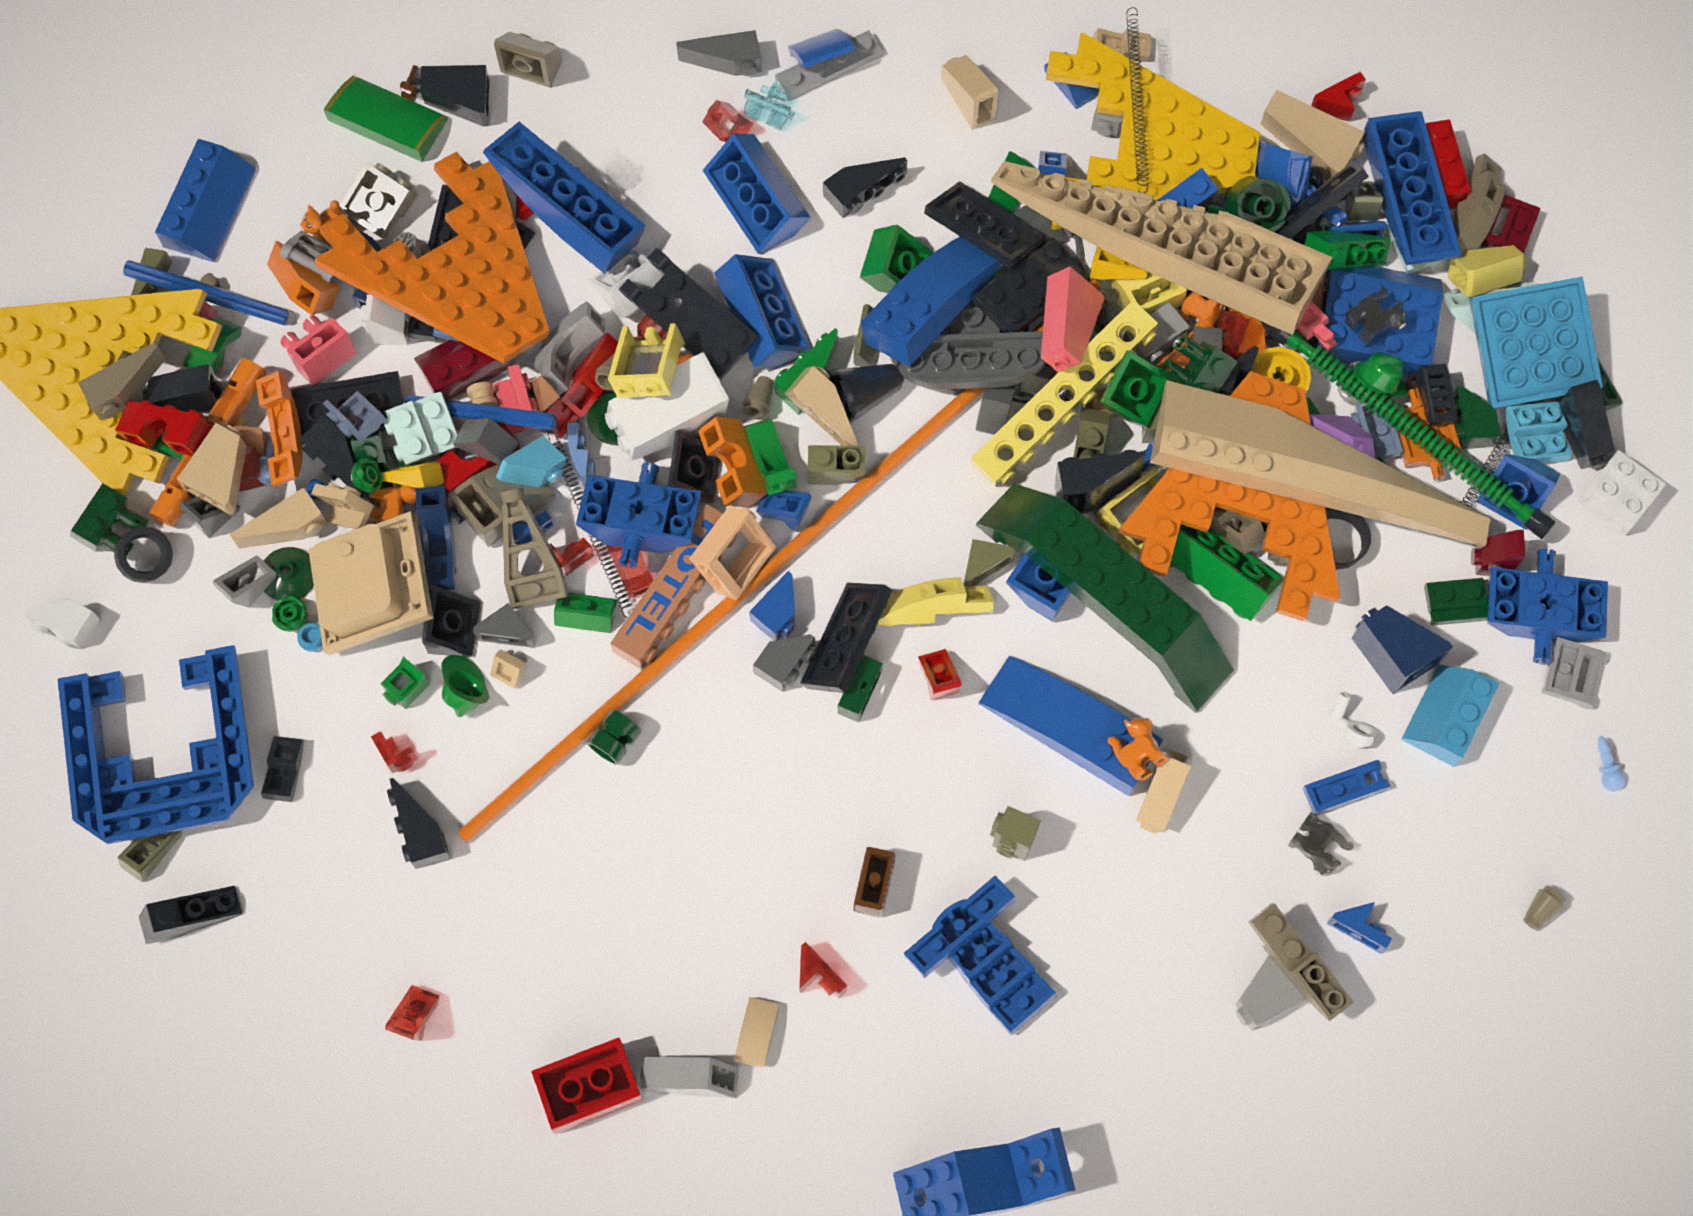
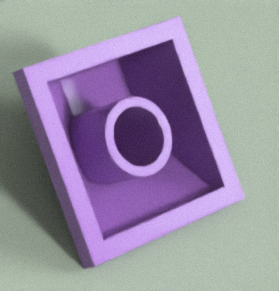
M1309 414L1311 426L1375 458L1373 438L1351 417Z

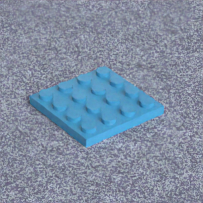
M1583 276L1469 298L1487 400L1491 407L1495 409L1563 396L1570 387L1596 379L1600 384V388H1603Z

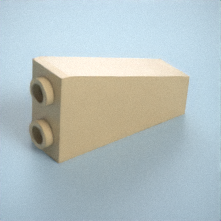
M1277 89L1267 105L1260 123L1291 151L1313 156L1311 168L1320 171L1326 181L1350 164L1353 157L1358 159L1365 146L1361 142L1365 131Z

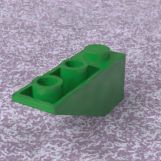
M1337 231L1307 232L1305 246L1332 257L1327 270L1385 265L1391 238Z
M836 328L829 334L827 332L822 334L811 350L803 351L797 357L793 366L789 369H783L775 378V393L798 415L803 410L784 393L805 368L815 366L828 371L838 344V330Z

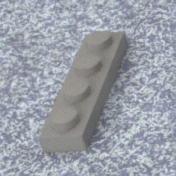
M870 30L850 39L855 47V50L806 68H800L799 64L776 74L775 81L786 99L790 101L881 57L882 49Z

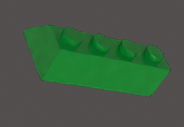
M1180 524L1170 566L1176 567L1186 574V578L1192 583L1199 584L1208 590L1215 600L1226 603L1237 616L1248 619L1251 622L1281 586L1284 577L1250 552H1247L1245 555L1211 527L1207 532Z

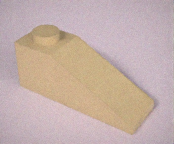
M811 366L805 368L784 394L841 446H857L856 437L836 387L829 380V374L821 367Z
M302 488L229 535L237 547L241 549L303 540L308 536L317 535L327 525V522L309 494Z

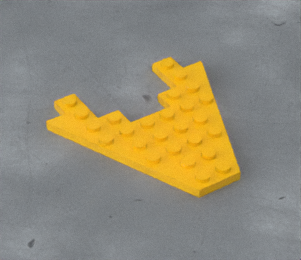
M1080 33L1077 55L1050 51L1046 80L1099 88L1096 113L1123 117L1117 160L1090 156L1086 180L1093 181L1092 186L1105 188L1106 185L1136 192H1139L1138 189L1140 188V192L1144 193L1147 190V185L1141 186L1139 184L1144 185L1149 182L1148 190L1145 194L1152 195L1153 200H1158L1200 168L1204 169L1219 189L1216 194L1228 192L1242 178L1255 176L1260 138L1259 131L1142 65L1139 68L1142 72L1137 74H1142V77H1140L1142 81L1139 83L1143 85L1141 87H1133L1130 84L1129 58L1085 33ZM1131 86L1132 89L1143 88L1141 91L1143 95L1140 97L1144 98L1141 101L1144 102L1141 105L1144 109L1140 111L1145 112L1141 115L1145 117L1142 119L1145 123L1141 125L1146 127L1144 129L1135 128V131H1146L1143 133L1146 137L1142 138L1146 142H1136V146L1139 144L1147 145L1145 147L1147 151L1144 152L1147 156H1137V160L1147 158L1146 162H1139L1135 159L1136 146L1134 145L1135 132L1133 131L1134 113L1132 112ZM1136 161L1137 164L1148 163L1145 166L1148 170L1144 172L1149 174L1147 176L1138 175V178L1148 177L1149 179L1147 181L1139 180V184H1137L1138 179L1136 178ZM1064 177V179L1079 183L1081 181L1080 179ZM1052 221L1051 229L1057 230L1063 228L1062 226Z
M201 289L4 307L0 309V380L102 483L126 496L134 475L159 484L169 457L121 440L122 436L115 431V428L124 410H121L112 418H106L101 421L91 410L78 382L125 358L127 353L133 354L154 342L159 345L162 335L212 352L222 326L216 322L198 317L207 293Z

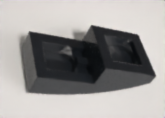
M273 737L266 761L268 770L261 790L263 799L292 803L303 753L304 741L302 739Z

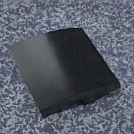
M1251 347L1238 358L1237 364L1220 388L1219 394L1228 396L1232 388L1236 389L1253 367L1259 347Z

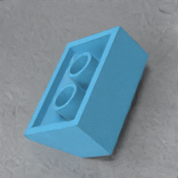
M1439 664L1401 740L1455 767L1464 757L1500 683L1473 669Z

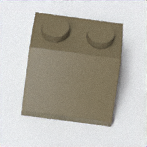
M507 32L495 39L494 48L501 73L551 88L562 63L558 46L549 41L542 42L532 39L523 33Z

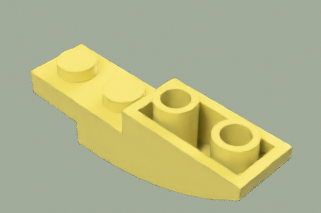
M961 577L926 581L891 593L887 606L883 610L877 625H922L935 623V616L940 613L949 615L953 613L993 612L994 601L988 585L964 586Z

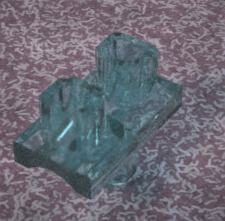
M777 81L771 87L762 85L760 92L768 95L767 97L749 89L745 91L744 98L747 101L743 114L748 118L758 121L763 108L771 111L766 124L774 129L781 131L787 119H793L795 112L791 111V107L777 102V99L786 102L788 94L781 92L782 84Z

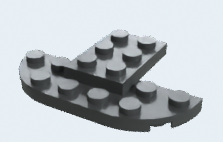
M972 300L944 329L943 335H939L910 367L890 357L892 364L897 367L902 377L913 384L930 389L1012 386L1031 378L1046 364L1041 359L1043 331L1000 333L1001 330Z

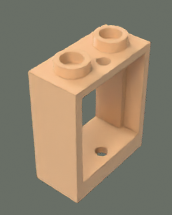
M729 505L689 558L717 594L734 600L739 598L776 548L769 538V532L758 524L755 520L757 518L756 515L748 508L743 507L740 509ZM740 530L749 543L727 571L718 558Z

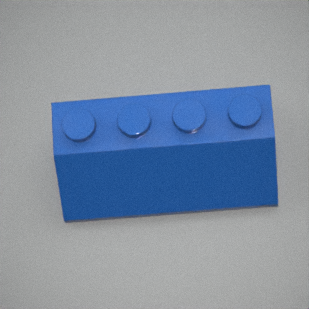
M733 133L702 170L758 254H762L795 236L811 218L754 134Z
M198 138L155 230V234L163 248L215 263L255 174V166L222 145Z
M735 254L714 272L719 288L723 292L728 304L729 311L759 337L755 344L747 351L754 367L774 369L795 361L803 351L812 349L774 259Z

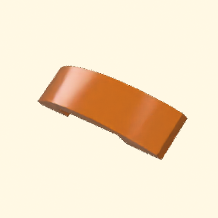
M280 371L256 380L259 406L267 409L274 451V457L268 459L271 484L274 487L299 477L303 456V446L300 440L302 434L297 409L289 386Z

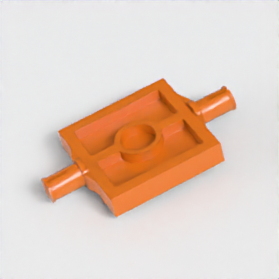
M1418 388L1415 391L1414 389L1409 390L1408 394L1412 406L1406 409L1403 414L1405 415L1408 411L1411 412L1412 415L1409 419L1411 420L1416 416L1418 419L1415 423L1417 424L1420 420L1424 423L1421 426L1423 429L1425 425L1429 426L1419 390ZM1446 409L1435 410V413L1447 412ZM1454 423L1429 426L1428 433L1432 429L1436 432L1433 437L1435 438L1439 433L1442 436L1439 441L1441 442L1444 438L1448 441L1445 446L1447 447L1451 442L1453 444L1451 450L1453 451L1456 447L1460 450L1457 455H1460L1462 450ZM1401 428L1398 431V435L1403 449L1402 459L1405 468L1429 465L1434 481H1437L1438 478L1439 480L1444 479L1445 475L1441 462L1436 461L1439 455L1437 454L1432 458L1430 456L1433 452L1432 450L1428 454L1424 451L1427 446L1425 445L1421 450L1418 447L1421 442L1419 441L1416 445L1412 442L1415 437L1413 436L1409 441L1407 439L1409 433L1407 432L1404 436L1400 433L1403 430Z

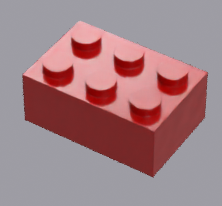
M620 1037L531 1071L550 1128L555 1135L643 1101Z

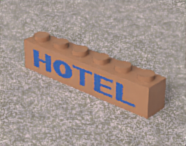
M706 504L695 521L691 543L676 547L611 641L610 645L613 653L641 670L646 663L650 664L655 659L660 642L662 640L666 641L671 636L675 627L673 625L678 616L683 617L691 604L689 600L694 593L699 594L706 583L704 576L689 558L723 513ZM738 533L734 536V538H733V539L731 540V542L728 544V546H727L728 548H730V547L734 544V542H735V540H736V538H737V536H738ZM720 555L719 558H718V560H719L720 562H721V560H722V556H721V555Z

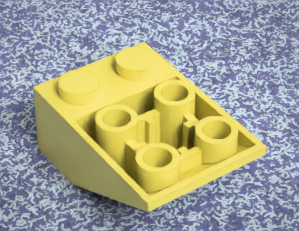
M1148 272L1146 279H1108L1124 309L1135 300L1149 315L1168 302L1174 309L1182 306L1187 293L1186 288Z

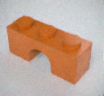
M715 417L698 430L706 455L719 458L727 467L728 472L716 480L724 506L750 507L767 494L740 419Z

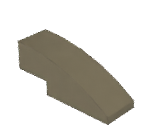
M1215 506L1210 527L1245 555L1264 539L1265 533L1259 520Z

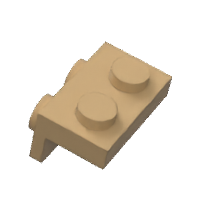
M329 482L328 486L315 484L311 492L312 495L332 506L326 518V522L332 525L355 530L365 526L370 519V513L374 505L360 498L361 492L349 486L342 488Z

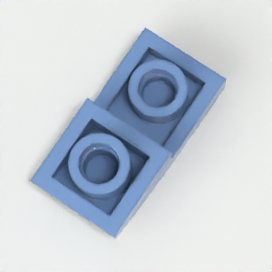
M568 422V445L572 462L579 481L585 487L587 476L595 475V460H591L589 451L585 450L586 433H581L579 423Z

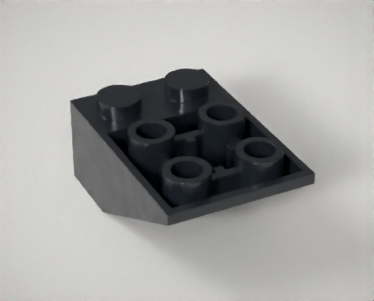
M1125 450L1115 455L1099 453L1091 458L1079 459L1077 457H1068L1057 462L1054 485L1056 497L1065 499L1081 514L1090 513L1141 478L1145 451Z

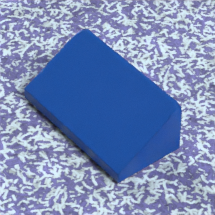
M1375 220L1344 223L1339 227L1328 224L1325 225L1324 229L1325 231L1383 236L1387 223Z

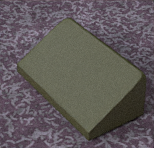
M869 304L863 305L854 349L853 363L855 366L860 367L876 365L878 350L865 344L861 321L873 309Z

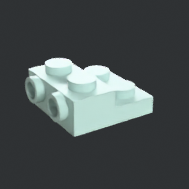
M442 392L415 402L410 401L385 411L387 420L383 423L389 435L394 434L397 445H394L393 448L399 462L404 461L406 465L412 466L457 448L453 446L458 432Z

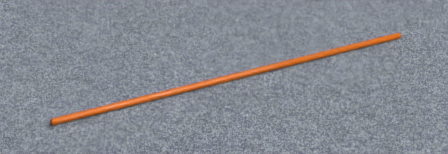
M1091 279L1088 281L1098 291L1102 288L1098 280ZM1044 321L1031 332L1043 331ZM985 388L964 389L760 568L737 600L728 597L723 599L460 828L457 833L467 843L598 729L610 709L616 711L621 709L984 392Z

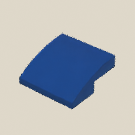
M834 29L789 45L788 50L791 57L797 58L799 67L806 68L855 50V47L842 30Z

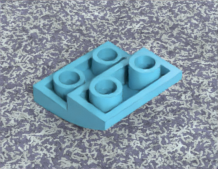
M1558 402L1508 406L1505 409L1507 430L1513 455L1536 459L1543 464L1565 462L1572 457L1573 454L1563 433L1567 427V422Z

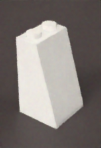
M704 352L676 366L670 388L671 395L616 397L608 402L607 413H605L606 423L611 430H615L621 451L623 453L627 452L631 461L674 445L675 431L680 430L694 437L699 435V429L715 417H725L729 397Z

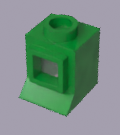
M404 656L399 665L380 683L384 690L382 696L394 707L399 704L404 709L430 685L426 676Z

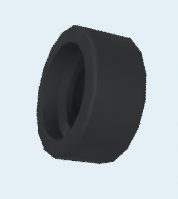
M145 526L133 528L125 533L116 544L114 552L115 564L121 574L129 580L139 583L155 581L165 574L172 564L173 558L172 546L165 534L155 528ZM135 539H150L160 548L161 559L153 570L146 572L137 571L127 562V547Z

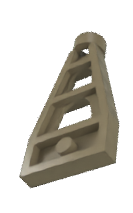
M523 487L500 492L503 503L504 584L510 606L516 609L567 597L569 593L562 567L526 502ZM518 501V505L512 507L510 502ZM525 521L528 524L532 534L531 542L515 543L513 535V524L515 522ZM526 549L535 550L543 562V570L526 576L522 575L518 570L519 553Z

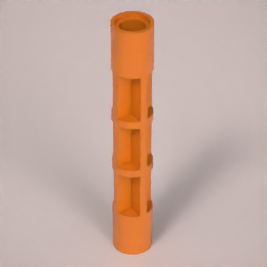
M242 358L205 421L212 427L215 423L225 428L227 425L234 427L257 391L256 380L265 377L267 371L255 362ZM183 456L165 485L164 491L160 493L149 512V515L172 528H175L183 514L179 507L180 503L193 497V494L184 490L177 480L192 456Z

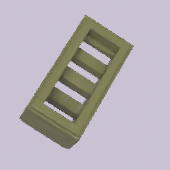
M145 248L140 263L168 272L172 260L164 250ZM136 279L131 295L155 293L159 286Z
M182 830L166 833L169 835L166 839L161 835L134 839L117 857L120 867L140 882H143L182 835ZM152 838L160 845L155 847L148 841ZM143 848L150 853L148 857L140 852ZM136 858L138 861L141 862V864L138 865L133 860Z

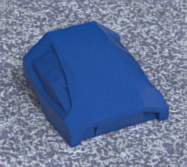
M1260 141L1261 148L1256 164L1255 176L1272 179L1283 185L1289 194L1290 209H1292L1305 199L1309 186L1313 156Z

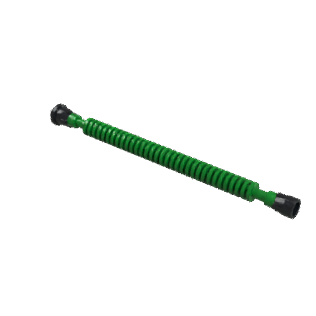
M1264 324L1263 328L1266 329L1264 336L1267 338L1270 336L1284 346L1286 344L1294 351L1296 349L1309 358L1307 360L1309 366L1315 362L1312 366L1314 370L1320 366L1318 373L1322 374L1326 371L1324 374L1326 379L1332 375L1330 382L1334 383L1338 380L1336 383L1338 388L1344 384L1341 389L1345 392L1349 388L1350 390L1347 393L1349 396H1352L1355 392L1354 400L1357 401L1361 397L1359 401L1361 405L1367 401L1366 409L1373 406L1371 410L1373 414L1379 410L1377 417L1381 418L1385 415L1383 419L1385 423L1391 419L1389 426L1393 427L1396 423L1395 430L1397 432L1403 428L1400 434L1404 436L1408 432L1407 439L1409 441L1414 436L1413 444L1416 445L1420 441L1421 443L1418 447L1421 450L1426 445L1425 453L1428 454L1432 450L1433 452L1430 455L1432 458L1438 454L1437 462L1440 463L1444 459L1445 461L1442 464L1444 467L1450 463L1449 471L1452 472L1456 468L1457 470L1454 473L1456 476L1462 472L1461 480L1464 481L1468 477L1469 479L1466 482L1468 485L1474 481L1473 489L1476 490L1480 486L1481 489L1478 491L1480 494L1486 490L1485 498L1488 499L1490 495L1494 496L1490 500L1492 503L1498 499L1497 507L1500 508L1504 504L1517 514L1515 517L1525 523L1523 526L1541 540L1554 526L1556 521L1538 508L1535 510L1527 503L1524 505L1510 495L1514 489L1510 488L1506 492L1505 489L1508 486L1506 483L1502 487L1498 486L1502 480L1498 478L1494 483L1493 480L1496 477L1494 474L1489 478L1486 477L1490 471L1486 469L1482 474L1483 466L1480 465L1477 469L1474 468L1477 465L1475 460L1470 465L1471 457L1468 456L1465 460L1462 459L1465 456L1463 451L1458 456L1457 453L1460 449L1456 447L1452 451L1453 444L1451 442L1446 447L1445 444L1448 440L1444 438L1440 442L1439 439L1442 436L1439 433L1434 438L1435 430L1432 429L1428 433L1427 431L1430 428L1428 425H1425L1422 429L1423 421L1420 420L1416 424L1415 422L1418 419L1416 416L1410 420L1411 412L1408 411L1404 415L1403 413L1406 410L1404 407L1398 411L1399 403L1396 402L1394 406H1391L1394 400L1390 398L1386 402L1385 400L1388 395L1384 394L1382 397H1379L1381 393H1374V391L1364 386L1356 379L1355 373L1350 375L1353 371L1352 368L1349 367L1345 371L1347 366L1345 363H1342L1339 367L1340 359L1337 358L1333 362L1335 358L1333 354L1327 358L1328 350L1321 353L1324 347L1319 345L1315 349L1304 340L1305 337L1297 332V328L1293 335L1269 324Z

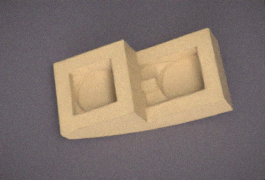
M1100 28L1096 29L1093 34L1094 39L1129 58L1127 29L1123 34ZM1138 32L1139 35L1136 37L1140 38L1138 40L1140 42L1138 45L1140 49L1136 51L1141 52L1139 54L1141 58L1138 60L1148 61L1151 52V34Z
M749 997L734 1062L760 1068L765 1067L779 1003Z

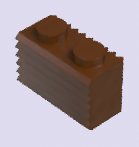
M866 847L853 904L854 912L879 918L883 916L896 855L894 852Z

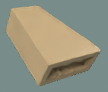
M967 55L959 58H951L942 65L941 80L971 130L995 120L999 91Z
M215 423L177 480L184 490L232 516L236 510L247 446L241 438L242 434L230 425H227L225 428Z
M1164 747L1163 751L1166 753L1169 761L1160 768L1156 767L1136 819L1137 822L1141 823L1140 827L1152 833H1157L1158 830L1165 832L1192 761L1191 757Z

